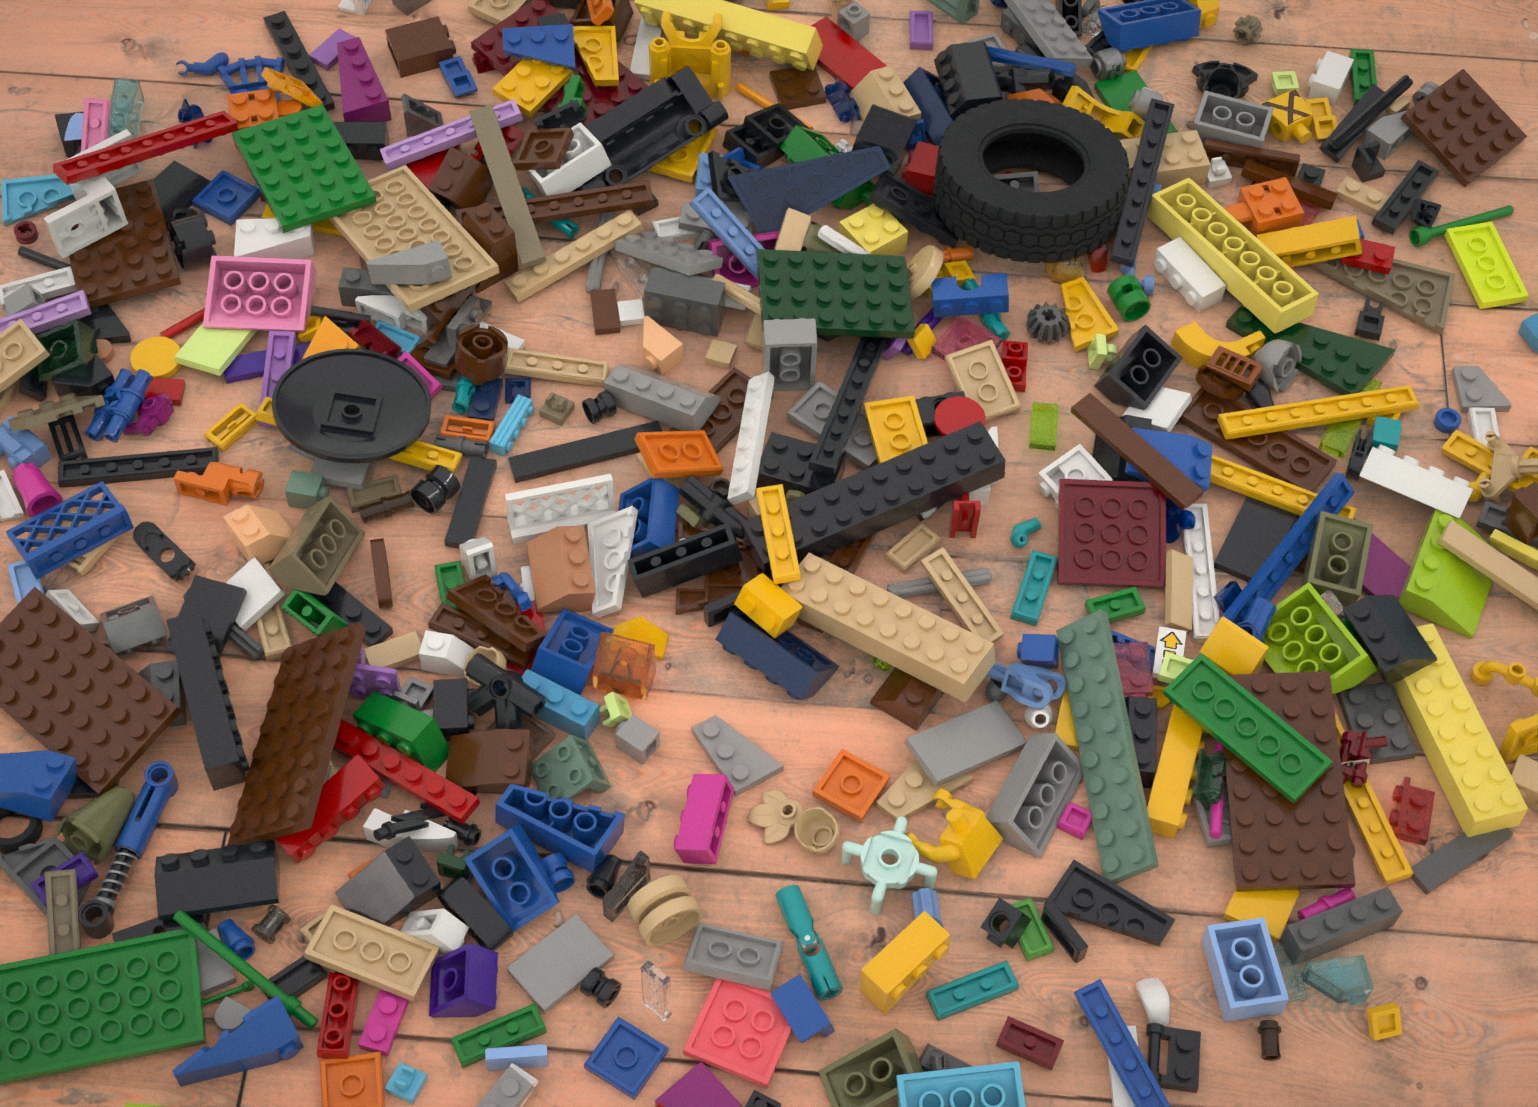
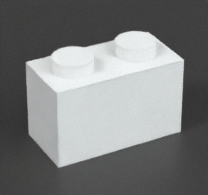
M1327 51L1324 59L1319 58L1314 72L1317 73L1311 74L1307 87L1311 88L1308 97L1312 99L1328 97L1329 104L1335 106L1347 81L1354 59Z

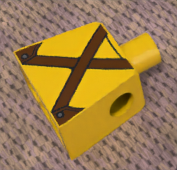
M1297 89L1260 104L1274 108L1268 132L1279 141L1285 142L1296 137L1303 144L1311 138L1312 133L1309 131L1313 114Z

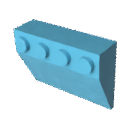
M1019 1061L896 1075L898 1107H1026Z

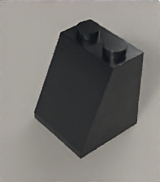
M872 104L856 136L852 151L880 146L891 166L886 172L894 176L903 164L917 119Z

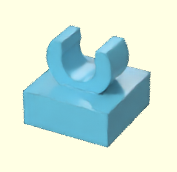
M399 1062L385 1087L386 1093L413 1105L428 1079L427 1074Z

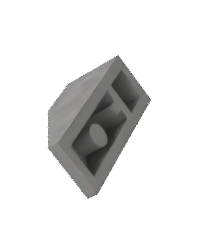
M1407 111L1384 116L1374 124L1370 123L1363 133L1365 138L1362 145L1378 141L1380 148L1377 156L1385 161L1414 135L1412 130L1400 119Z
M440 240L366 261L371 284L428 285L452 278L448 256Z

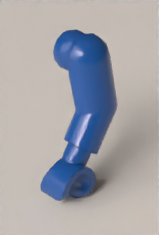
M219 52L204 63L194 62V64H189L185 60H180L176 65L184 64L186 71H179L178 74L185 75L188 72H194V74L213 75L217 72V67L228 65L229 57L226 53Z
M501 572L499 575L492 577L496 587L498 586L500 589H503L505 586L507 587L514 601L520 605L521 612L533 606L527 592H524L507 572Z

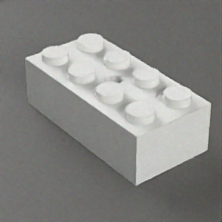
M1380 445L1378 449L1372 447L1359 475L1360 477L1460 519L1473 491L1472 488L1468 487L1470 482L1456 476L1453 480L1443 477L1445 471L1433 466H1429L1428 470L1419 467L1420 461L1407 455L1400 459L1394 456L1395 450Z

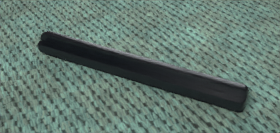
M1408 75L1402 76L1329 142L1330 147L1334 151H1339L1408 90L1413 84V80Z

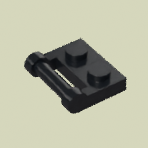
M1159 1023L1147 1024L1146 1035L1149 1037L1147 1064L1160 1088L1197 1093L1201 1032L1164 1027ZM1161 1039L1168 1040L1167 1076L1159 1073Z

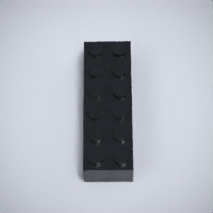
M200 610L167 619L204 768L213 791L243 783L246 777L245 771L250 770L242 746L241 734L237 727L236 715L230 701L229 689L223 675L222 663L216 649L217 645L209 620L202 619Z

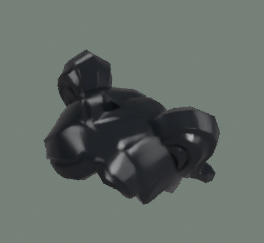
M1219 67L1211 70L1209 73L1205 70H1200L1199 76L1196 79L1197 87L1203 93L1204 91H1209L1237 99L1244 97L1249 91V84L1245 80H1241L1239 74L1232 68Z

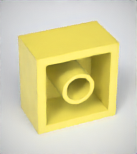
M874 203L839 222V233L871 254L897 256L906 251L908 231L889 211L877 207Z

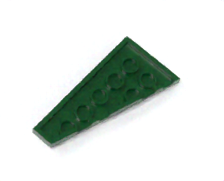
M1242 306L1226 322V328L1243 338L1260 330L1266 337L1263 346L1277 339L1298 344L1302 350L1301 362L1296 361L1295 368L1341 395L1362 392L1394 356L1395 349L1299 322L1275 334L1249 309Z

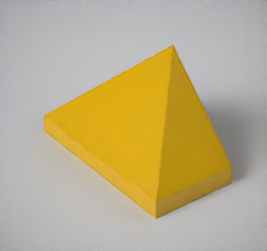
M639 616L615 625L609 651L663 660L668 634L644 617Z

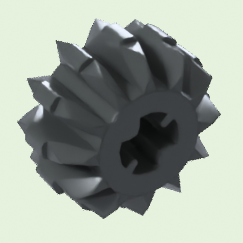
M1047 302L1043 306L1036 304L1027 316L1026 327L1030 331V338L1038 337L1039 343L1042 340L1047 341L1048 344L1052 340L1059 342L1068 330L1069 316L1065 315V308L1057 309V303L1053 306L1048 305Z

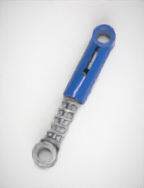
M165 761L154 762L145 770V783L114 846L118 853H115L113 856L114 862L109 864L110 870L105 872L106 879L101 881L102 888L97 890V895L93 900L86 902L79 909V921L87 935L93 939L105 938L112 932L114 928V908L117 905L115 900L118 896H121L119 891L122 887H125L124 880L129 878L128 872L133 869V861L142 858L169 798L178 791L179 785L174 770ZM162 778H166V780H164L163 782H157ZM102 916L99 921L91 922L95 917Z

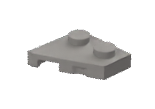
M1453 366L1451 375L1461 413H1467L1469 407L1495 408V412H1509L1512 406L1511 402L1479 366Z

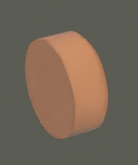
M105 339L92 341L86 349L89 359L98 355L104 364L109 362L114 356L111 343Z

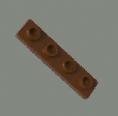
M478 283L420 309L433 324L416 344L418 349L426 345L431 347L440 339L438 335L440 331L446 329L452 320L451 317L456 315L463 306L464 300L477 291L475 286Z

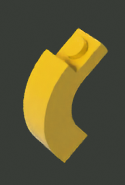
M1071 86L1062 105H1065L1067 108L1077 109L1080 113L1084 112L1092 116L1094 120L1097 119L1105 125V128H1109L1119 140L1141 137L1145 121L1135 113L1119 111L1105 106L1078 86Z
M1195 321L1174 331L1171 347L1183 357L1185 362L1199 369L1202 365L1207 364L1219 345L1249 359H1253L1257 350L1263 347L1266 337L1259 330L1234 342H1222L1208 336ZM1221 355L1216 365L1220 366L1225 356ZM1230 360L1225 368L1229 370L1234 361ZM1238 365L1234 373L1239 372L1242 366Z

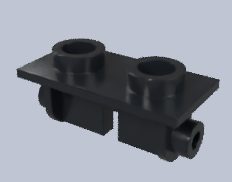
M570 100V103L542 116L538 115V118L534 119V123L537 129L569 128L586 120L578 100Z

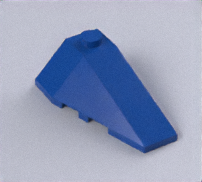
M277 995L242 1017L244 1023L234 1031L230 1032L228 1029L223 1031L219 1035L220 1039L212 1048H201L172 1070L180 1087L276 1064L281 1060H289L296 1056L304 1046L279 996Z

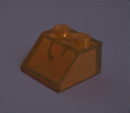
M601 631L592 673L593 687L605 693L615 692L623 694L630 699L639 698L647 700L656 674L655 645Z

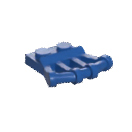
M261 55L255 56V59L245 60L244 58H238V61L225 67L223 65L217 67V72L230 90V94L270 89L267 86L268 82L261 76L263 67L273 68L275 71L283 73L285 60L280 57L276 59L262 58ZM256 68L258 82L248 83L246 69ZM240 71L242 84L236 85L229 75ZM276 92L277 102L280 101L279 92Z

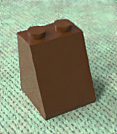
M488 202L466 212L462 227L497 263L499 268L498 274L478 282L475 287L477 288L476 292L480 293L519 271L515 232Z

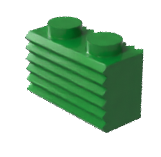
M294 589L282 604L284 611L317 637L347 626L346 621L307 592Z

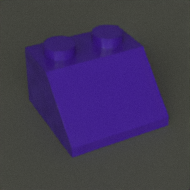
M468 943L436 958L431 968L429 1016L433 1018L477 1017L496 1009L498 952Z

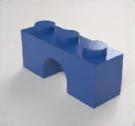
M1006 273L981 275V285L974 290L961 289L957 285L956 277L935 278L931 284L934 318L1009 312V292Z

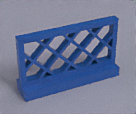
M101 481L5 532L37 580L133 529L134 526L126 508L117 501L108 487ZM101 492L104 493L101 501L91 500L93 496ZM72 507H79L77 513H67V511ZM87 507L97 508L94 514H84ZM105 508L110 509V510H108V511H106V512L103 513V511H104ZM49 519L55 520L52 526H42ZM63 520H72L70 527H60ZM80 521H87L84 524L78 526ZM25 532H31L28 539L16 538ZM38 533H48L45 540L36 539ZM56 534H63L54 539ZM31 547H38V548H36V549L30 551Z

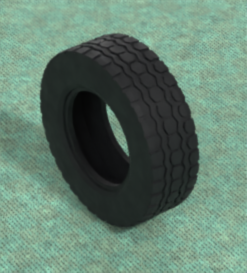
M1006 99V101H993L990 104L985 103L977 106V108L973 107L965 111V114L962 113L955 118V121H952L945 130L938 149L933 185L934 203L939 217L951 232H955V235L962 241L965 240L968 245L979 248L982 252L990 255L994 254L995 257L1006 260L1009 258L1011 261L1055 263L1058 260L1060 262L1067 261L1073 257L1084 256L1086 252L1089 254L1096 250L1098 246H1102L1114 233L1120 220L1127 190L1129 161L1124 146L1122 147L1118 137H1115V134L1109 128H1105V125L1100 121L1094 120L1092 116L1084 112L1080 113L1077 109L1067 108L1065 105L1054 102L1052 104L1049 101ZM1008 168H1032L1048 172L1060 178L1069 187L1052 192L1025 191L1001 182L992 173Z

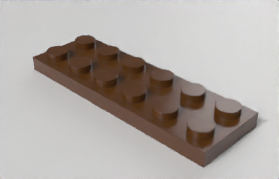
M1202 387L1192 397V401L1178 421L1271 477L1315 492L1337 463L1336 459L1288 430L1226 440L1217 421L1219 414L1250 410L1251 408L1237 400H1228L1215 396Z

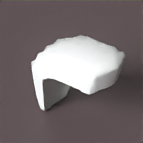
M1146 978L1137 982V994L1142 1001L1149 1023H1159L1166 1027L1169 1023L1170 1001L1164 984L1158 978Z

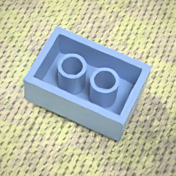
M1265 918L1208 925L1201 942L1224 1022L1282 1014L1289 998Z

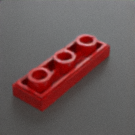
M329 973L316 1052L318 1058L348 1059L360 980L342 973Z

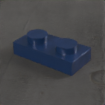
M503 378L485 382L483 385H475L476 391L472 395L467 418L495 421L503 388Z

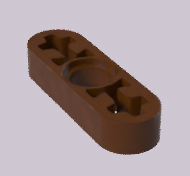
M384 538L370 540L379 608L393 607Z

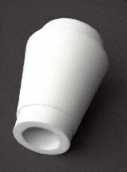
M1048 705L1040 709L1028 706L1025 711V720L1034 729H1043L1052 721L1053 714ZM1043 714L1045 720L1043 722H1036V715Z

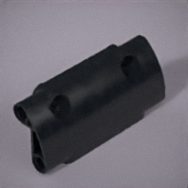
M689 66L683 67L667 78H661L585 126L602 144L612 166L591 178L582 186L574 189V191L628 183L726 121L729 116L725 107L718 100L713 103ZM688 124H695L698 127V133L691 132ZM616 173L620 177V182H612L609 174Z

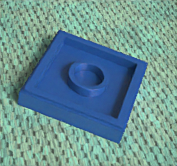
M222 170L192 200L194 207L232 226L260 198V189Z
M618 1016L584 1063V1068L635 1100L668 1053V1047Z

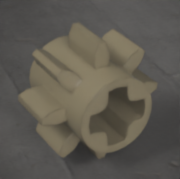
M1247 15L1245 18L1240 17L1235 22L1236 27L1233 29V32H1235V37L1239 42L1248 45L1251 41L1255 43L1261 37L1260 32L1263 28L1258 18Z

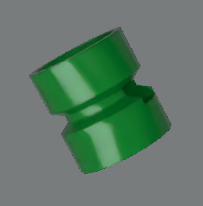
M1134 275L1120 276L1107 289V293L1113 304L1116 305L1117 311L1126 322L1142 318L1151 308L1148 297L1142 291L1141 285Z

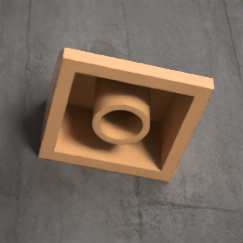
M247 504L223 516L231 539L248 562L253 557L259 560L261 564L276 558L293 532L276 510Z

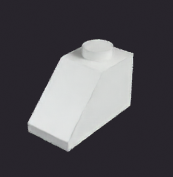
M485 536L478 539H470L459 545L461 560L470 581L485 574L489 578L497 576L494 548L492 542Z
M426 630L419 651L422 671L465 678L463 673L465 662L475 649L454 635Z
M443 908L410 912L401 932L439 946V954H447L462 947L469 927Z

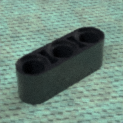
M459 875L436 893L444 908L469 927L467 932L481 947L495 951L513 936V932L506 921L463 876Z

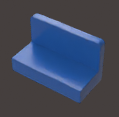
M801 974L771 992L773 1000L800 1043H804L819 1032H822L825 1037L835 1032L830 1020Z

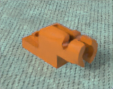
M210 462L203 476H199L194 472L186 473L177 470L173 478L178 494L225 506L228 505L232 495L256 499L260 496L264 487V478H261L262 472L253 469H247V471L243 472V468L240 466L235 467L219 462Z

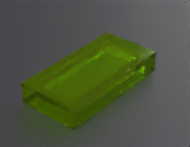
M1033 402L1029 448L1055 451L1058 404Z

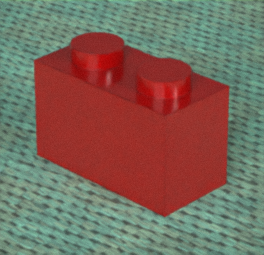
M918 141L915 150H910L908 164L904 165L902 171V178L905 179V183L924 194L932 195L939 146Z

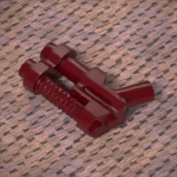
M1346 731L1342 734L1340 741V760L1342 763L1349 762V760L1370 759V764L1372 754L1369 749L1387 747L1386 736L1367 738V732ZM1357 763L1354 769L1348 768V765H1341L1343 784L1346 783V780H1349L1352 787L1362 788V785L1367 782L1368 778L1366 773L1368 763Z

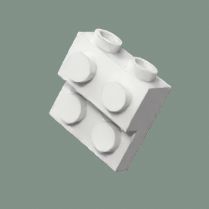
M1081 444L1038 473V487L1045 497L1051 495L1055 499L1054 505L1057 510L1059 479L1113 481Z

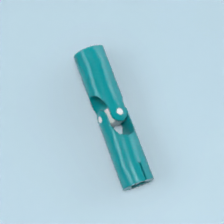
M794 884L780 889L775 894L776 900L788 929L797 938L796 947L820 1001L831 999L829 990L833 998L838 996L843 991V987L820 935L816 931L814 933L813 917L800 887ZM820 944L821 950L815 956H807L803 953V951L808 953L814 952Z

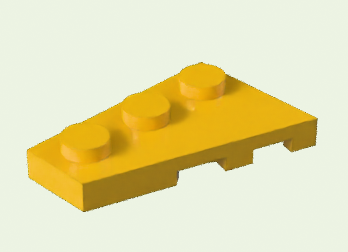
M573 26L574 45L594 85L619 86L615 26Z

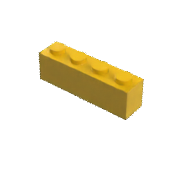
M1356 216L1257 235V239L1291 267L1362 254Z

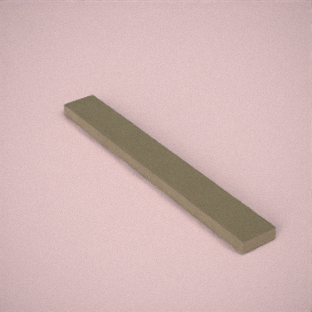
M492 104L469 111L507 224L515 232L516 249L522 268L546 262L544 251Z

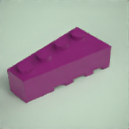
M360 37L338 42L337 50L344 122H386L392 120L389 100Z

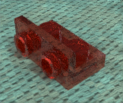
M1404 777L1401 785L1396 784L1392 801L1396 802V808L1391 810L1388 822L1390 826H1393L1392 830L1397 839L1425 846L1429 836L1435 792L1410 786L1411 778Z

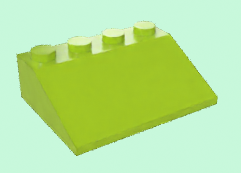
M1436 509L1425 525L1398 601L1404 610L1472 639L1493 580L1438 544V541L1446 524L1453 520L1487 544L1489 543L1462 519Z
M1310 582L1276 605L1277 609L1263 636L1265 645L1269 647L1265 660L1275 673L1330 671L1332 694H1336L1355 687L1377 671L1368 654Z

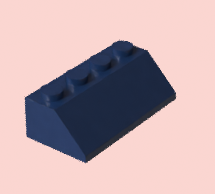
M918 67L903 84L921 111V120L923 119L925 134L934 142L932 145L939 146L945 130L955 119L949 114L939 77Z
M741 610L729 613L715 639L723 645L722 648L730 654H737L744 659L745 665L764 673L765 678L769 682L781 685L787 690L789 696L797 700L813 697L839 668V665L788 630L773 638Z

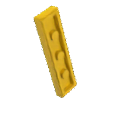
M783 484L756 488L774 585L801 580V574Z

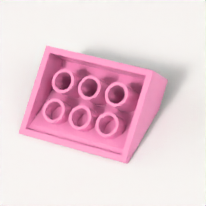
M211 256L203 327L305 332L315 295L317 270L312 260Z

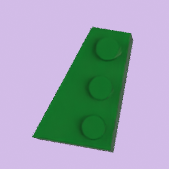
M373 691L352 714L358 724V729L433 772H436L448 759L449 746L434 717L376 691Z

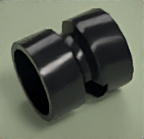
M435 465L426 474V481L421 479L411 489L410 493L421 509L429 514H436L445 505L446 500H450L461 487L458 479L449 469L442 465Z

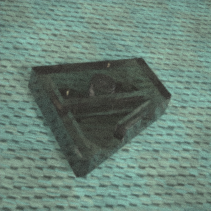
M641 850L637 853L614 888L609 890L603 898V915L611 922L625 910L631 897L651 882L650 858Z

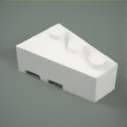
M276 218L236 220L235 257L302 259L314 255L315 233L313 224L283 233Z

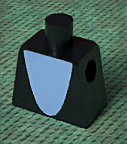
M84 111L55 115L60 138L68 158L81 152Z

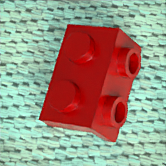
M1360 239L1362 254L1341 258L1340 264L1389 275L1395 247Z

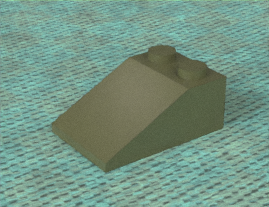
M1320 511L1300 588L1310 582L1324 601L1345 607L1356 602L1361 596L1373 524Z
M895 1028L818 1072L832 1107H898L896 1075L924 1072L910 1037Z

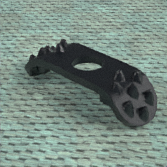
M141 522L136 526L133 532V540L175 582L178 580L183 581L184 575L189 576L190 571L195 570L196 563L153 522ZM165 550H173L175 556L171 561H161L160 556Z

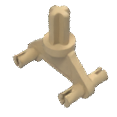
M1488 431L1485 434V439L1488 441V448L1494 453L1491 480L1482 478L1479 481V486L1482 488L1481 493L1485 499L1490 500L1491 503L1499 504L1501 502L1500 499H1502L1499 494L1513 481L1523 478L1524 474H1538V458L1523 459L1522 455H1517L1494 431Z

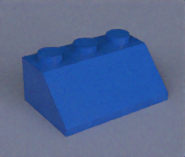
M652 477L620 494L618 511L630 506L638 510L630 559L674 543L679 489L662 478L653 479Z

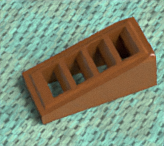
M1220 345L1205 365L1207 369L1248 392L1251 391L1264 368L1260 363ZM1220 356H1225V359L1223 360L1221 365H1216V362L1218 361ZM1230 360L1234 361L1229 370L1225 369ZM1241 365L1242 368L1239 373H1234L1237 366ZM1248 369L1251 371L1247 378L1243 377L1244 373Z

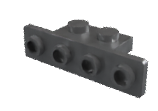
M473 295L469 296L446 329L441 333L440 339L426 353L424 361L447 368L455 357L459 332L467 326L480 324L491 309L492 301Z

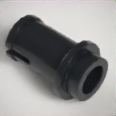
M448 817V820L443 825V827L456 832L457 838L462 840L464 845L467 846L476 845L481 837V830L478 829L476 824L469 825L464 823L462 825Z

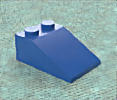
M1132 427L1138 435L1200 487L1203 492L1209 489L1212 444L1192 435ZM1126 461L1125 473L1142 481L1150 482Z
M563 608L538 648L531 671L581 696L613 629Z
M49 750L0 753V807L53 822L78 781L76 758Z
M520 823L464 858V861L493 907L506 921L512 932L560 902L535 846Z

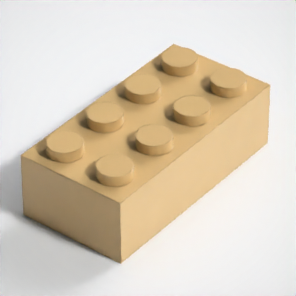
M1197 130L1167 134L1155 183L1162 184L1161 190L1187 178L1193 180L1197 185L1206 184L1210 162ZM1141 137L1120 140L1129 161L1127 189Z

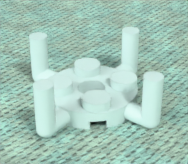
M903 816L896 819L893 831H883L873 838L870 837L864 845L846 841L842 845L841 862L844 865H849L852 862L853 855L861 857L860 864L864 878L875 884L870 905V912L873 915L881 913L886 888L902 889L913 879L916 873L925 876V888L933 889L936 884L937 869L934 866L919 862L918 851L910 838L906 836L907 819ZM886 854H892L898 861L893 865H888L882 861V857Z

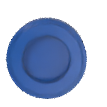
M1451 408L1440 409L1434 418L1436 429L1446 434L1454 433L1461 424L1460 414Z

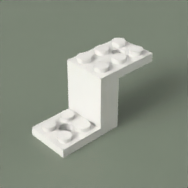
M126 129L71 158L133 139L132 135ZM141 162L69 184L77 201L44 217L56 250L62 259L128 225L116 189L113 186L143 171ZM79 223L78 228L71 231V228Z

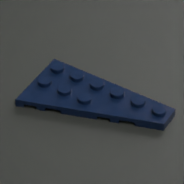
M880 146L727 177L758 232L765 233L780 231L788 208L810 215L888 170L891 166Z

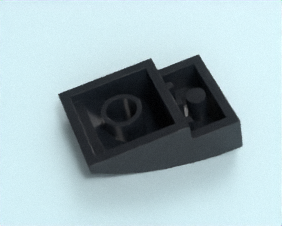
M777 103L745 116L742 125L727 130L722 146L729 152L738 147L742 148L745 160L763 169L786 154L780 147L796 125L810 128L784 106Z

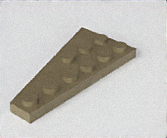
M1341 258L1307 264L1378 302H1383L1385 306L1442 335L1455 277L1454 273L1393 259L1389 275L1340 264Z

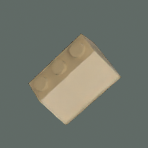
M892 65L870 71L848 94V98L862 122H864L872 104L921 120V111Z

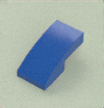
M461 56L439 62V69L455 98L478 91L470 71L466 69Z

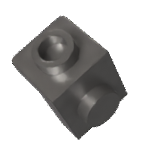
M410 676L400 692L394 690L392 699L422 711L433 697V686Z

